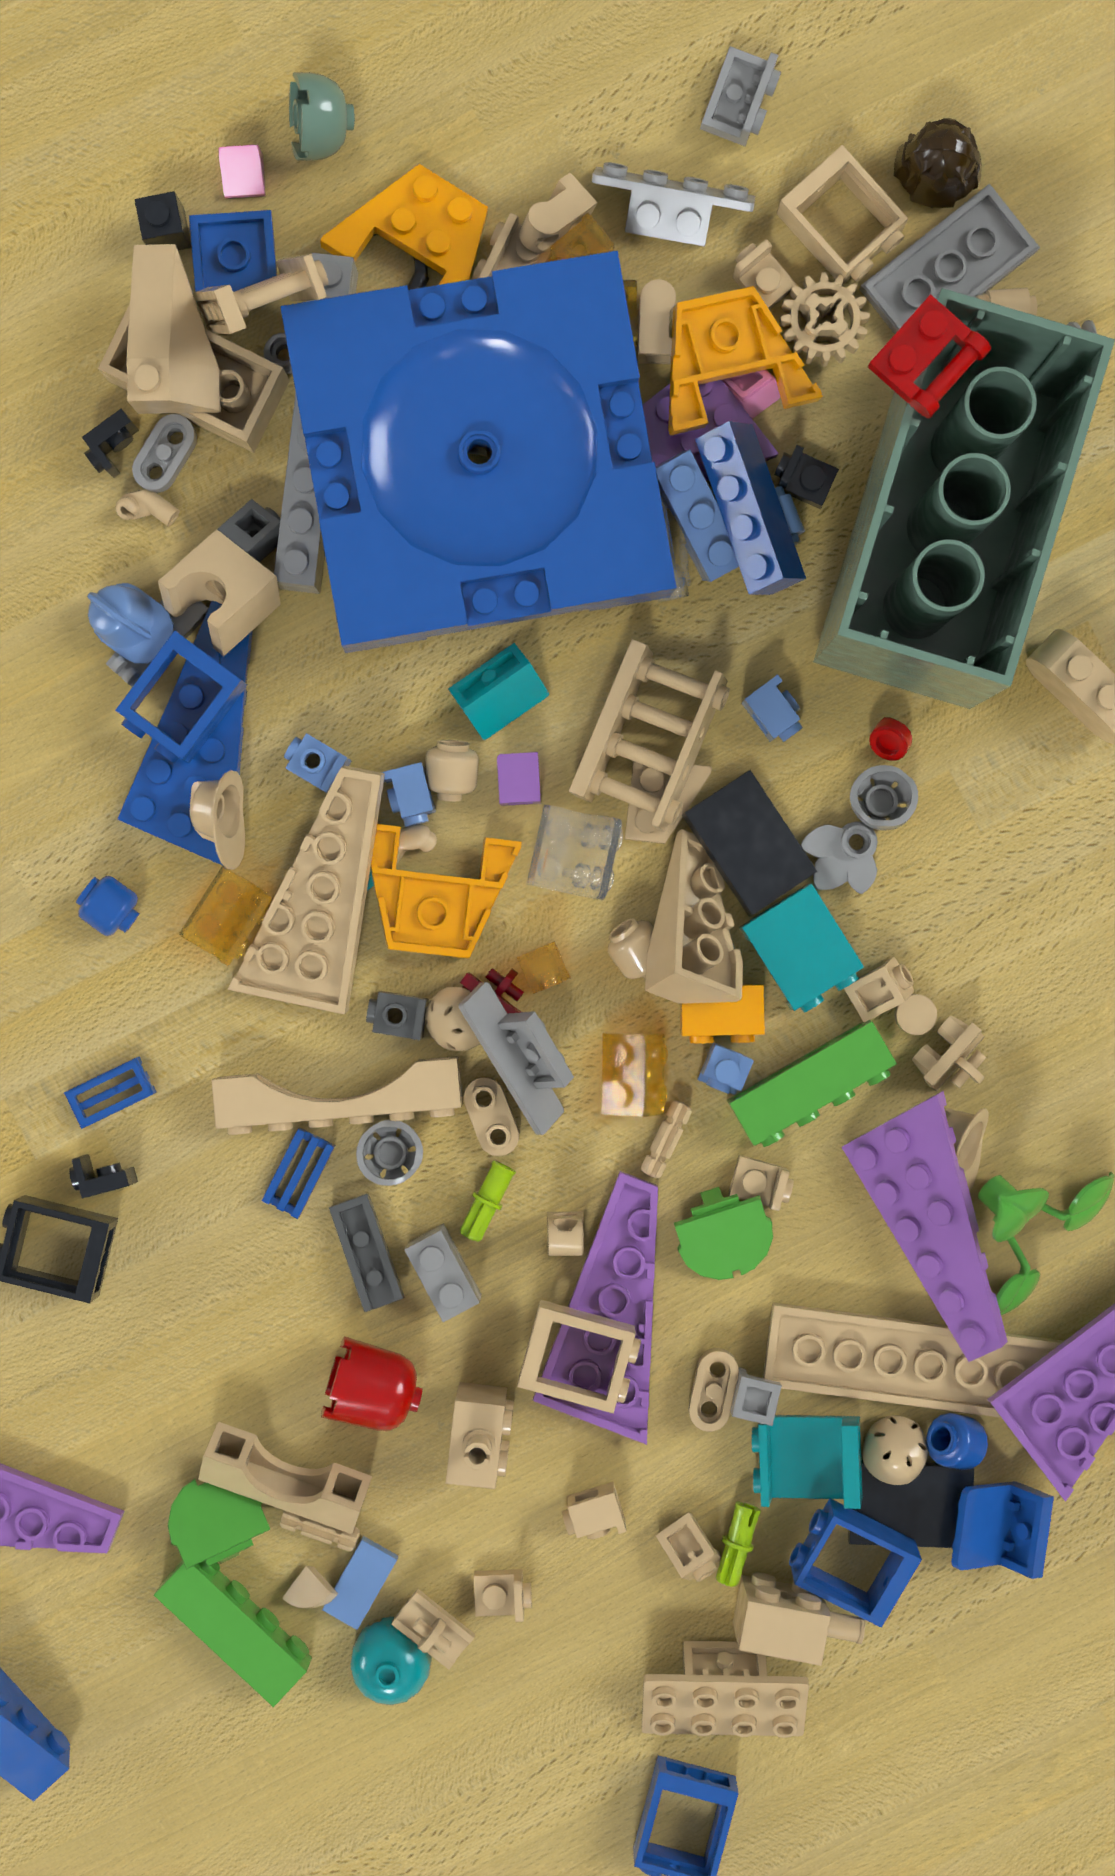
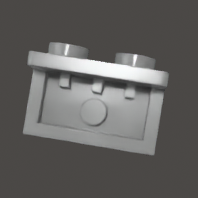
M730 46L700 130L746 147L750 133L759 134L767 110L760 108L764 95L773 96L781 75V71L774 69L778 55L771 52L767 61Z

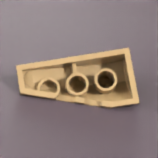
M175 244L134 245L127 343V402L138 414L221 412L220 369L193 297L177 246Z

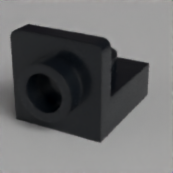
M121 408L82 437L90 448L84 454L98 473L105 469L115 478L120 472L107 454L112 450L113 452H119L126 448L134 439L132 435L139 430Z
M797 444L792 455L784 452L774 475L781 478L778 487L782 486L785 494H790L791 497L821 510L839 469L802 453L804 447Z
M89 1154L73 1158V1167L69 1169L72 1186L75 1191L80 1190L82 1199L124 1188L138 1182L134 1166L122 1169L120 1162L97 1168V1177H95Z

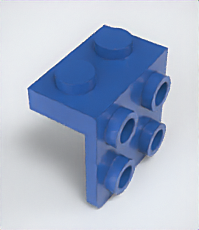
M1017 1481L965 1487L961 1492L958 1503L959 1511L955 1538L952 1545V1566L962 1571L1001 1565L1031 1579L1042 1578L1054 1496Z

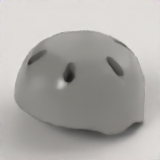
M890 765L874 766L861 773L853 783L850 791V803L856 816L865 825L876 830H894L904 825L914 813L918 803V789L913 779L901 769ZM871 778L874 779V783H875V786H874V787H872V785H871V782H870V779H871ZM897 782L898 786L893 790L891 785ZM898 804H906L907 807H904V808H903V807H898L897 805H898Z
M384 1120L370 1127L361 1136L356 1151L357 1163L363 1175L370 1181L384 1186L397 1185L409 1179L419 1168L423 1158V1146L420 1138L410 1126L401 1121ZM399 1128L401 1129V1134L399 1137H396V1130ZM377 1132L381 1140H377L373 1134ZM415 1146L416 1151H408V1148ZM367 1154H373L374 1158L368 1160L365 1158V1156ZM401 1166H405L408 1169L406 1174L401 1169ZM383 1169H386V1175L382 1178L380 1173Z

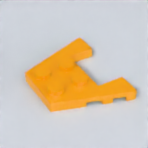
M418 164L323 235L320 240L321 248L332 255L353 257L356 262L373 235L378 234L443 275L444 277L438 285L470 280L488 215V206L421 164Z
M754 286L677 302L674 306L668 422L670 436L705 428L709 423L698 386L700 384L771 368L774 372L784 409L818 402L823 397L817 383L812 384L803 370L804 363L797 352L792 353L780 334L783 330Z
M377 824L371 873L387 949L470 958L490 916L494 902L504 886L515 857L518 856L522 842L484 837L479 879L397 870L396 864L401 827Z

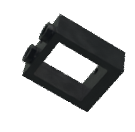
M27 1195L14 1200L13 1204L7 1206L2 1221V1226L7 1228L4 1243H0V1281L90 1304L100 1296L118 1218ZM31 1212L92 1227L79 1281L18 1266Z

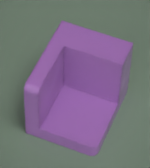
M538 752L499 754L497 756L499 804L501 806L541 804Z

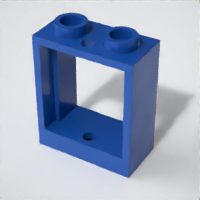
M174 630L115 711L125 717L121 724L141 739L145 734H148L156 740L158 744L154 749L173 763L178 758L190 763L248 684ZM177 654L184 657L223 687L181 744L136 712V709Z
M829 1498L823 1510L817 1509L809 1524L810 1533L804 1543H798L791 1553L789 1565L792 1569L794 1585L882 1628L922 1560L915 1540L853 1509H844L843 1504ZM836 1524L891 1551L867 1592L813 1566Z
M657 1755L633 1846L634 1867L640 1868L642 1872L650 1876H662L663 1874L667 1876H717L739 1794L736 1776ZM662 1790L718 1804L704 1857L649 1842Z

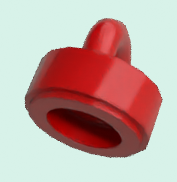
M884 717L870 734L869 743L875 754L882 759L897 761L905 756L912 745L913 738L911 731L905 724L894 718Z

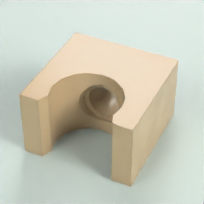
M217 529L158 580L164 608L174 617L183 615L186 609L196 602L209 600L222 604L219 609L210 614L207 622L213 649L223 657L281 605L277 576Z

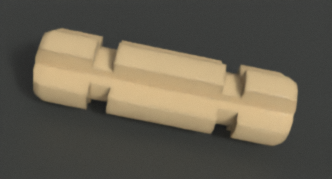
M675 1100L671 1103L666 1113L668 1118L662 1121L650 1147L652 1152L650 1155H646L642 1163L641 1170L645 1174L657 1179L662 1176L667 1166L665 1163L666 1158L670 1159L683 1132L681 1127L683 1124H687L692 1113V1109L688 1105Z
M285 1510L280 1521V1526L292 1532H295L296 1529L301 1530V1535L330 1545L332 1541L338 1543V1548L347 1551H353L360 1534V1530L357 1527H354L353 1533L349 1534Z

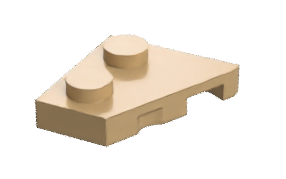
M633 761L631 787L662 799L671 776ZM693 765L679 798V801L682 802L680 815L674 825H668L666 832L658 830L651 824L655 813L628 804L625 840L665 844L683 817L682 814L687 811L708 779L712 767Z

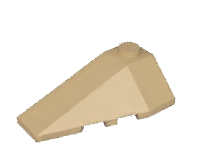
M683 829L678 831L647 952L645 991L678 1004L737 1002L742 999L743 960L740 949H734L729 929L734 927L732 914L725 913L721 892L725 889L723 877L696 836Z

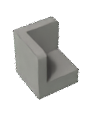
M738 1367L739 1375L730 1410L732 1417L773 1426L782 1387L781 1383L748 1375L746 1369Z

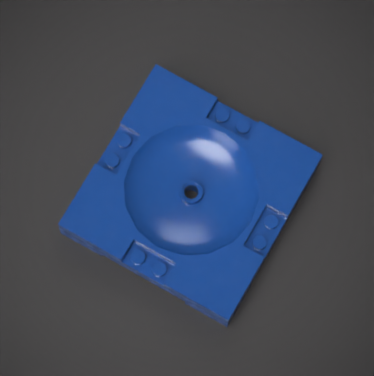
M618 250L492 271L490 277L411 290H408V286L405 285L280 306L313 481L340 640L345 653L421 641L432 636L583 610L594 611L671 597L677 586L655 462H652L638 382L640 375ZM483 447L489 451L491 458L486 463L476 464L469 459L468 453L473 448Z

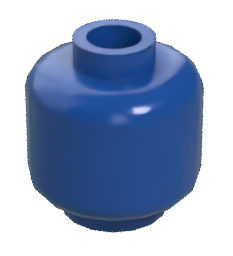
M105 876L101 880L94 877L76 900V903L80 905L79 917L105 936L113 935L118 929L126 933L140 914L134 910L138 902L137 895L111 876Z
M955 1413L941 1414L933 1420L928 1428L926 1436L928 1452L931 1458L939 1465L959 1470L973 1469L986 1456L988 1448L987 1433L984 1427L974 1418Z

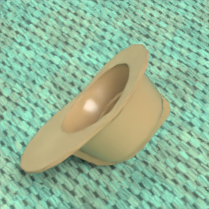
M229 770L224 773L220 780L197 781L193 783L190 800V819L193 827L202 838L215 843L217 855L226 869L234 870L240 865L245 850L243 783L237 771Z
M944 1108L948 1125L953 1127L956 1142L953 1145L958 1164L964 1169L970 1192L978 1174L982 1141L988 1123L989 1112L986 1108H983L974 1115Z

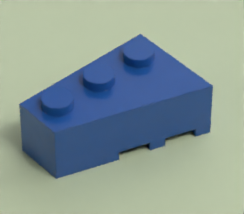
M0 1668V1776L34 1802L69 1770L70 1743L67 1737L51 1724Z

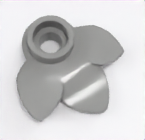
M851 822L842 828L833 825H823L810 832L802 841V849L818 857L815 862V868L818 872L813 874L816 889H834L848 881L856 892L863 894L875 881L877 867L872 855L877 848V836L875 831L863 822ZM854 834L861 836L863 839V846L859 850H854L849 845V839Z

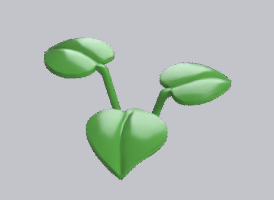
M1112 1172L1109 1173V1176H1103L1085 1186L1073 1199L1069 1209L1063 1211L1045 1204L1049 1193L1044 1188L1017 1191L1001 1175L991 1178L982 1187L978 1194V1199L995 1214L992 1237L997 1242L1007 1240L1020 1263L1019 1274L1009 1278L996 1296L1001 1315L1021 1305L1032 1294L1040 1279V1272L1036 1269L1031 1270L1014 1236L1041 1210L1065 1221L1063 1228L1067 1231H1073L1086 1225L1101 1211L1109 1198L1115 1177Z

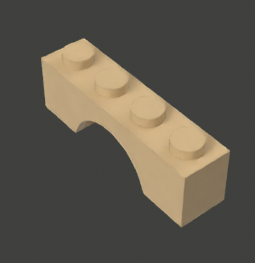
M218 1422L203 1456L198 1480L352 1534L372 1476L337 1463H332L327 1467L319 1469L301 1468L288 1464L270 1454L261 1445L257 1435Z

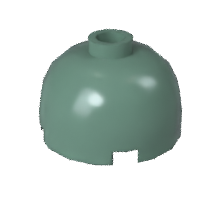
M293 72L296 82H290L289 125L290 127L294 126L295 134H299L300 142H291L294 157L296 160L306 161L326 159L337 153L344 144L346 131L354 130L355 113L353 104H346L343 90L335 81L328 77L310 72Z

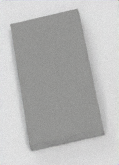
M988 184L864 282L859 290L895 334L930 294L936 298L941 288L976 298L977 295L985 294L987 290H990L1037 253L1040 247L994 188Z

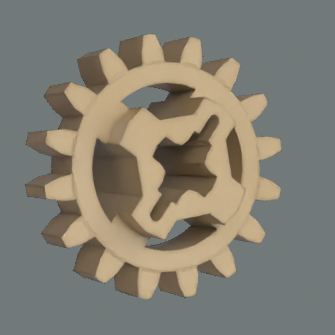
M822 272L819 283H815L810 276H807L803 283L804 290L794 285L790 292L793 300L785 299L781 309L788 314L781 316L779 326L789 328L784 333L783 339L785 342L794 340L796 343L792 353L797 352L799 354L802 351L807 353V364H810L815 356L820 357L822 367L827 366L830 356H834L839 363H842L846 357L845 349L854 354L859 347L856 339L864 340L868 330L860 326L868 323L870 313L860 311L867 299L866 297L855 299L853 295L857 285L853 283L847 288L843 287V276L840 274L834 283L828 281L826 272ZM818 295H830L833 297H819ZM846 308L851 318L850 329L848 328L849 324L843 317V312ZM798 310L801 311V316L806 320V326L803 331H801L798 324ZM834 311L831 322L826 321L814 329L818 317L829 316ZM816 342H830L831 344L822 345Z

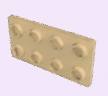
M684 1641V1675H644L643 1733L662 1736L669 1734H696L698 1736L737 1735L740 1737L758 1735L782 1738L802 1736L804 1734L809 1691L808 1678L767 1676L766 1655L739 1651L737 1642Z

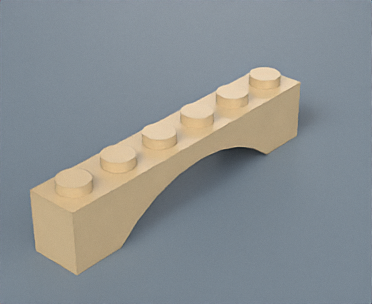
M459 1056L419 1059L403 1075L386 1086L363 1095L342 1099L315 1098L296 1094L275 1085L259 1073L222 1076L211 1080L216 1129L227 1128L228 1135L252 1133V1126L268 1124V1131L293 1129L292 1122L308 1121L309 1128L333 1126V1119L348 1117L349 1124H365L374 1122L373 1115L389 1114L390 1121L414 1119V1112L429 1110L430 1117H446L455 1115L454 1108H461L463 1105Z

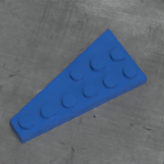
M212 601L193 644L246 683L248 664L250 663L252 631L223 657L213 649L207 622L210 614L219 609L222 604ZM186 660L157 727L181 744L223 687ZM246 688L190 763L180 758L175 763L171 762L154 749L158 742L152 738L117 820L223 866L217 855L215 843L202 838L192 825L190 819L191 789L194 782L220 780L224 773L229 770L237 771L240 775L244 731L243 716L247 697Z

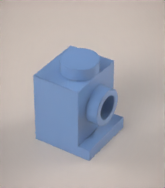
M779 675L769 680L741 703L769 742L778 736L785 742L803 728L799 722L800 718L796 714L800 710L796 700L787 690L781 693L777 688L782 682Z
M307 733L302 740L295 737L284 755V758L289 761L286 766L287 770L328 793L340 768L349 766L352 762L346 756ZM311 754H318L320 757L319 766L314 769L309 768L306 764L307 757Z
M422 762L381 772L385 773L384 781L386 783H393L394 788L387 790L390 806L393 813L400 812L405 827L428 822L427 815L435 813L436 810L431 790L428 789L425 767Z
M712 1043L697 1080L707 1083L706 1085L727 1094L735 1095L737 1089L742 1091L754 1060L729 1048Z

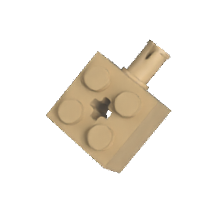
M459 1382L454 1403L446 1484L496 1489L497 1476H506L510 1441L502 1440V1435H510L514 1407L513 1400H506L508 1387Z
M759 1572L753 1573L752 1577L741 1575L733 1618L739 1651L822 1666L827 1637L862 1644L865 1634V1619L829 1611L825 1599L794 1585V1581L792 1584L778 1582L774 1576Z

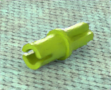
M495 1160L492 1161V1166L479 1192L474 1191L472 1196L475 1200L460 1228V1233L472 1241L479 1242L482 1240L496 1209L501 1210L503 1205L500 1204V1201L512 1177L516 1174L515 1170Z
M736 1502L728 1534L722 1538L725 1546L716 1574V1580L726 1586L734 1587L739 1584L747 1553L753 1551L754 1546L751 1542L758 1517L761 1513V1509L744 1502L743 1506L742 1502Z

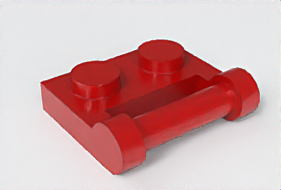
M930 294L871 360L867 368L918 413L926 418H931L939 409L940 405L938 402L975 360H982L989 353L991 346L981 334L968 328ZM953 340L962 349L925 390L920 389L914 382Z

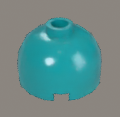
M391 1616L382 1618L380 1622L373 1623L371 1626L368 1625L362 1629L354 1643L350 1663L354 1683L361 1693L375 1703L385 1705L404 1703L418 1694L429 1677L432 1661L431 1655L427 1652L423 1653L418 1649L416 1643L392 1625L394 1617Z

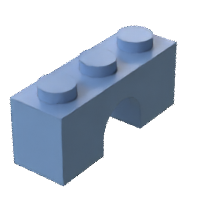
M691 450L682 451L657 465L656 472L661 500L665 508H668L677 520L686 539V544L684 545L702 580L712 582L739 567L718 504Z

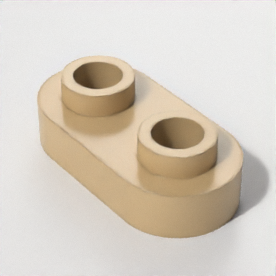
M479 1077L473 1080L465 1090L464 1104L482 1149L492 1156H505L511 1153L517 1146L519 1129L503 1087L498 1081L490 1077ZM480 1091L490 1093L492 1101L489 1105L483 1106L477 1102L476 1096ZM493 1130H503L506 1133V1140L503 1143H495L491 1139V1132Z
M713 1348L707 1350L699 1358L688 1409L693 1424L706 1432L721 1429L727 1423L730 1416L739 1369L734 1356L725 1349ZM714 1362H721L725 1365L724 1371L721 1374L710 1372V1366ZM708 1401L716 1404L715 1411L710 1414H706L701 1410L702 1405Z

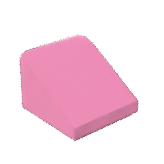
M258 145L219 147V162L225 199L265 196L264 163L260 147Z
M767 370L722 379L752 419L780 398L776 379Z

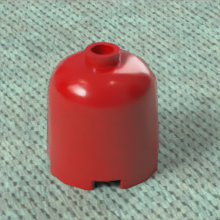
M344 1336L340 1347L347 1350L344 1358L335 1357L325 1395L330 1396L329 1399H332L330 1407H322L321 1418L377 1431L396 1429L405 1421L408 1412H417L420 1405L423 1388L416 1387L417 1373L414 1364L409 1358L399 1353Z

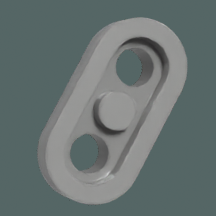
M169 414L162 417L155 425L132 466L134 479L143 489L161 493L168 490L176 480L197 443L196 430L187 418L178 414ZM174 433H183L181 443H171V436ZM154 467L162 468V475L158 479L150 478V471Z

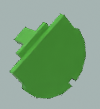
M719 1187L701 1192L703 1205L691 1208L693 1217L674 1222L680 1242L677 1249L687 1267L700 1276L717 1280L734 1278L732 1272L740 1270L742 1276L755 1269L767 1256L773 1240L772 1221L765 1215L760 1196L739 1201L737 1194L723 1198Z
M195 1479L184 1486L171 1505L168 1530L171 1545L178 1548L186 1570L204 1561L207 1567L218 1562L222 1564L238 1556L241 1551L253 1546L252 1538L270 1530L261 1508L262 1502L206 1482L198 1486Z

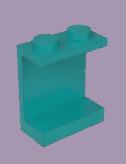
M812 884L805 885L739 927L746 940L752 943L787 999V1005L793 1011L801 1008L805 1013L824 1001L821 994L834 986L838 991L848 987L859 979L856 972L864 968Z
M775 1415L773 1426L759 1423L758 1427L752 1428V1452L759 1453L760 1468H754L753 1491L754 1493H761V1507H769L772 1498L844 1499V1509H861L863 1491L860 1416Z

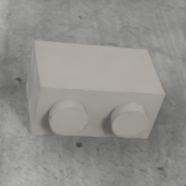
M444 1223L408 1242L404 1250L443 1322L480 1303L482 1294Z

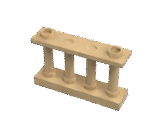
M312 254L283 258L276 261L280 271L279 275L235 292L232 291L230 285L207 287L193 292L207 330L212 333L232 334L247 327L243 318L249 316L248 311L289 296L291 301L320 300L327 297L324 287L328 286L329 282L321 261H314Z
M632 639L569 792L592 803L595 794L599 796L601 793L655 813L651 824L658 830L666 832L668 825H674L680 815L682 802L679 801V798L716 709L721 711L724 708L730 688L726 687L728 681L723 673L714 671L710 683L707 684L655 664V659H652L654 653L646 644ZM652 680L702 699L694 721L685 720L639 702V697L636 695L642 681ZM634 717L686 737L678 760L623 740L624 736L620 733L626 719L631 720ZM619 755L670 775L671 777L662 799L608 778V773L605 770L610 758H615Z

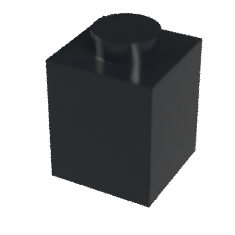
M175 191L134 199L141 236L145 245L175 244L178 251L192 248L185 210Z

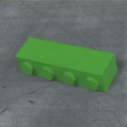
M868 1020L865 1023H859L727 1099V1102L750 1142L754 1146L762 1143L763 1147H767L783 1138L785 1134L782 1130L795 1122L801 1127L820 1116L818 1109L832 1102L834 1106H838L854 1097L856 1094L853 1089L861 1084L868 1082L869 1086L883 1081L891 1075L888 1069L897 1063L874 1023Z
M182 1560L160 1584L154 1596L274 1707L307 1672L312 1659L309 1655L308 1647L300 1638L294 1635L290 1637L281 1629L277 1617L266 1608L260 1609L250 1600V1594L247 1589L236 1580L230 1581L219 1571L220 1566L218 1563L207 1567L204 1561L186 1570Z

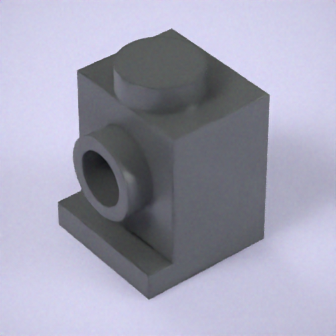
M251 499L217 530L260 563L278 545L281 518L271 508L266 507L264 509Z
M380 991L378 992L377 999L370 998L366 1022L373 1023V1033L421 1040L424 1035L425 1013L429 1004V998ZM391 1008H399L402 1011L403 1018L401 1022L393 1023L389 1020L388 1012Z

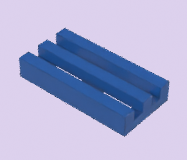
M140 1056L64 1092L81 1129L157 1093L154 1085L152 1086L149 1081L150 1077L147 1071H144L141 1065L143 1063ZM133 1069L135 1077L79 1103L77 1095ZM140 1083L142 1091L86 1117L83 1110Z
M298 1128L262 1202L268 1205L272 1204L276 1206V1209L282 1212L286 1211L292 1217L298 1219L336 1145L302 1128ZM304 1139L309 1144L282 1197L279 1198L275 1194ZM318 1146L324 1150L295 1206L289 1203Z

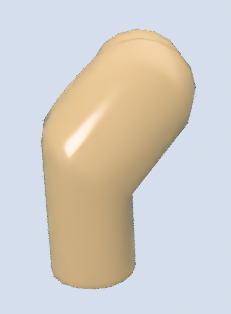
M146 489L123 495L115 506L117 515L124 520L153 515L168 527L175 522L180 513L178 508L156 492Z
M421 824L401 828L397 864L407 850L419 848L423 852L431 851L437 843L435 833L431 832L428 826Z

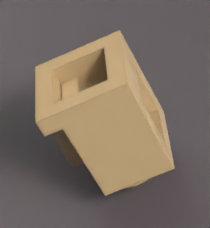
M614 1481L567 1496L568 1509L562 1511L568 1535L576 1534L577 1538L587 1536L588 1539H596L607 1535L612 1527H617L618 1534L627 1532L625 1516Z

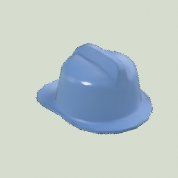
M122 583L106 586L97 593L90 592L87 596L91 601L88 618L94 633L108 647L135 664L151 663L174 632L171 616L165 608L134 585Z

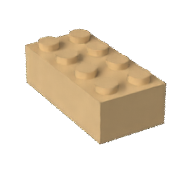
M130 304L98 367V370L110 383L127 390V343ZM206 330L213 354L220 369L221 412L173 414L184 416L190 422L254 453L290 380L283 367Z

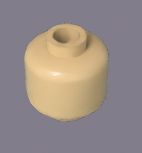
M439 740L437 741V746L427 751L425 762L426 781L428 789L438 793L439 800L461 801L462 794L471 793L476 789L479 757L474 750L469 749L470 744L468 742Z
M635 918L628 919L618 925L609 935L611 941L608 945V954L626 978L637 979L643 977L646 980L647 952L654 928L649 921H636Z

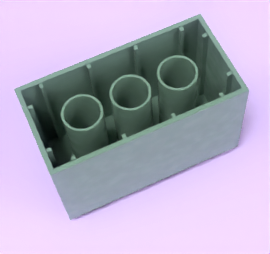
M941 288L936 299L968 328L981 334L989 342L991 350L982 360H975L938 402L940 405L939 409L931 418L922 416L894 391L813 663L971 709L1011 687L1115 339ZM951 340L914 384L920 389L925 390L962 348Z

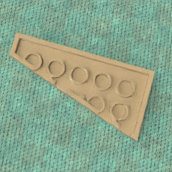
M350 766L340 768L319 809V814L309 834L305 836L292 867L289 868L262 921L260 930L253 943L249 946L243 958L244 961L227 990L339 1014H346L349 1011L385 773Z

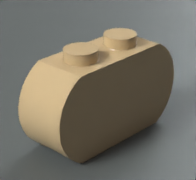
M1055 629L1026 659L1029 671L1093 734L1110 744H1115V674L1078 638L1062 629Z

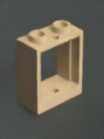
M843 145L782 198L777 211L779 218L834 279L839 274L843 276L842 286L851 278L856 282L860 280L873 267L874 263L871 260L883 250L885 254L890 253L904 239L905 236L902 234V231L908 220V217ZM840 179L885 228L847 263L841 259L802 215L808 207Z
M540 1300L517 1387L614 1414L616 1403L625 1402L630 1384V1379L624 1378L628 1362L635 1364L641 1339L635 1338L634 1325ZM553 1322L621 1340L606 1395L538 1376Z

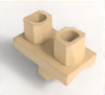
M949 1016L940 1026L937 1033L952 1046L941 1057L926 1044L912 1058L914 1064L924 1075L925 1082L936 1092L957 1068H960V1070L950 1081L958 1088L969 1077L978 1084L985 1078L977 1070L986 1059L980 1051L976 1050L968 1061L965 1060L984 1038V1035L981 1033L982 1030L973 1022L968 1026L961 1020Z
M418 1588L392 1620V1625L416 1643L418 1649L423 1653L427 1652L448 1670L475 1638V1633Z

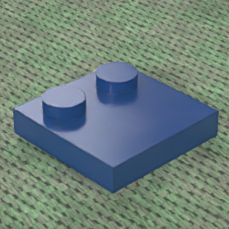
M271 210L189 215L195 291L207 287L230 285L232 291L235 292L277 276Z

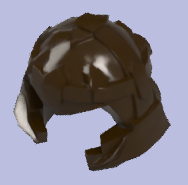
M943 118L933 122H926L925 126L916 135L910 133L907 142L902 144L897 150L894 162V177L899 179L902 187L910 194L911 202L930 208H954L956 201L966 197L972 190L979 187L981 179L982 161L975 137L971 133L970 127L967 128L956 119Z

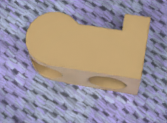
M568 173L558 181L548 202L535 203L529 209L519 231L520 241L524 247L532 252H546L585 226L598 202L571 173Z
M651 280L641 291L638 364H671L672 338H669V319L673 315L676 293L673 286L665 280Z
M583 1211L547 1212V1249L549 1256H582L584 1254Z

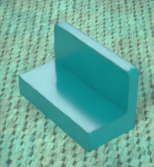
M515 643L448 688L483 740L488 739L549 696L548 690L533 666Z

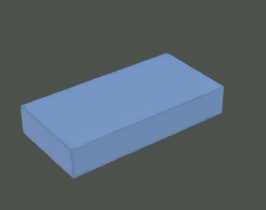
M363 1536L334 1587L338 1595L330 1603L324 1605L322 1610L358 1630L394 1567L398 1555Z

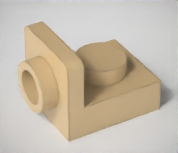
M766 239L758 247L754 243L750 244L736 257L735 261L737 264L733 279L741 289L754 286L770 310L791 292L792 287L796 283L770 253L772 245Z
M892 957L886 960L882 966L859 977L857 981L844 988L865 1023L904 1003L914 992L912 987L914 982L907 967L903 964L899 965L896 958Z
M739 1155L728 1194L729 1196L737 1194L738 1198L743 1200L760 1196L762 1205L779 1211L781 1203H788L790 1200L794 1180L788 1178L789 1171L786 1167Z
M688 1512L655 1535L681 1578L689 1581L695 1578L697 1582H700L717 1570L715 1563L720 1561L722 1556L718 1550L713 1548L691 1513Z
M523 1569L474 1571L475 1616L515 1615V1622H524L525 1608H532L531 1582L523 1583Z

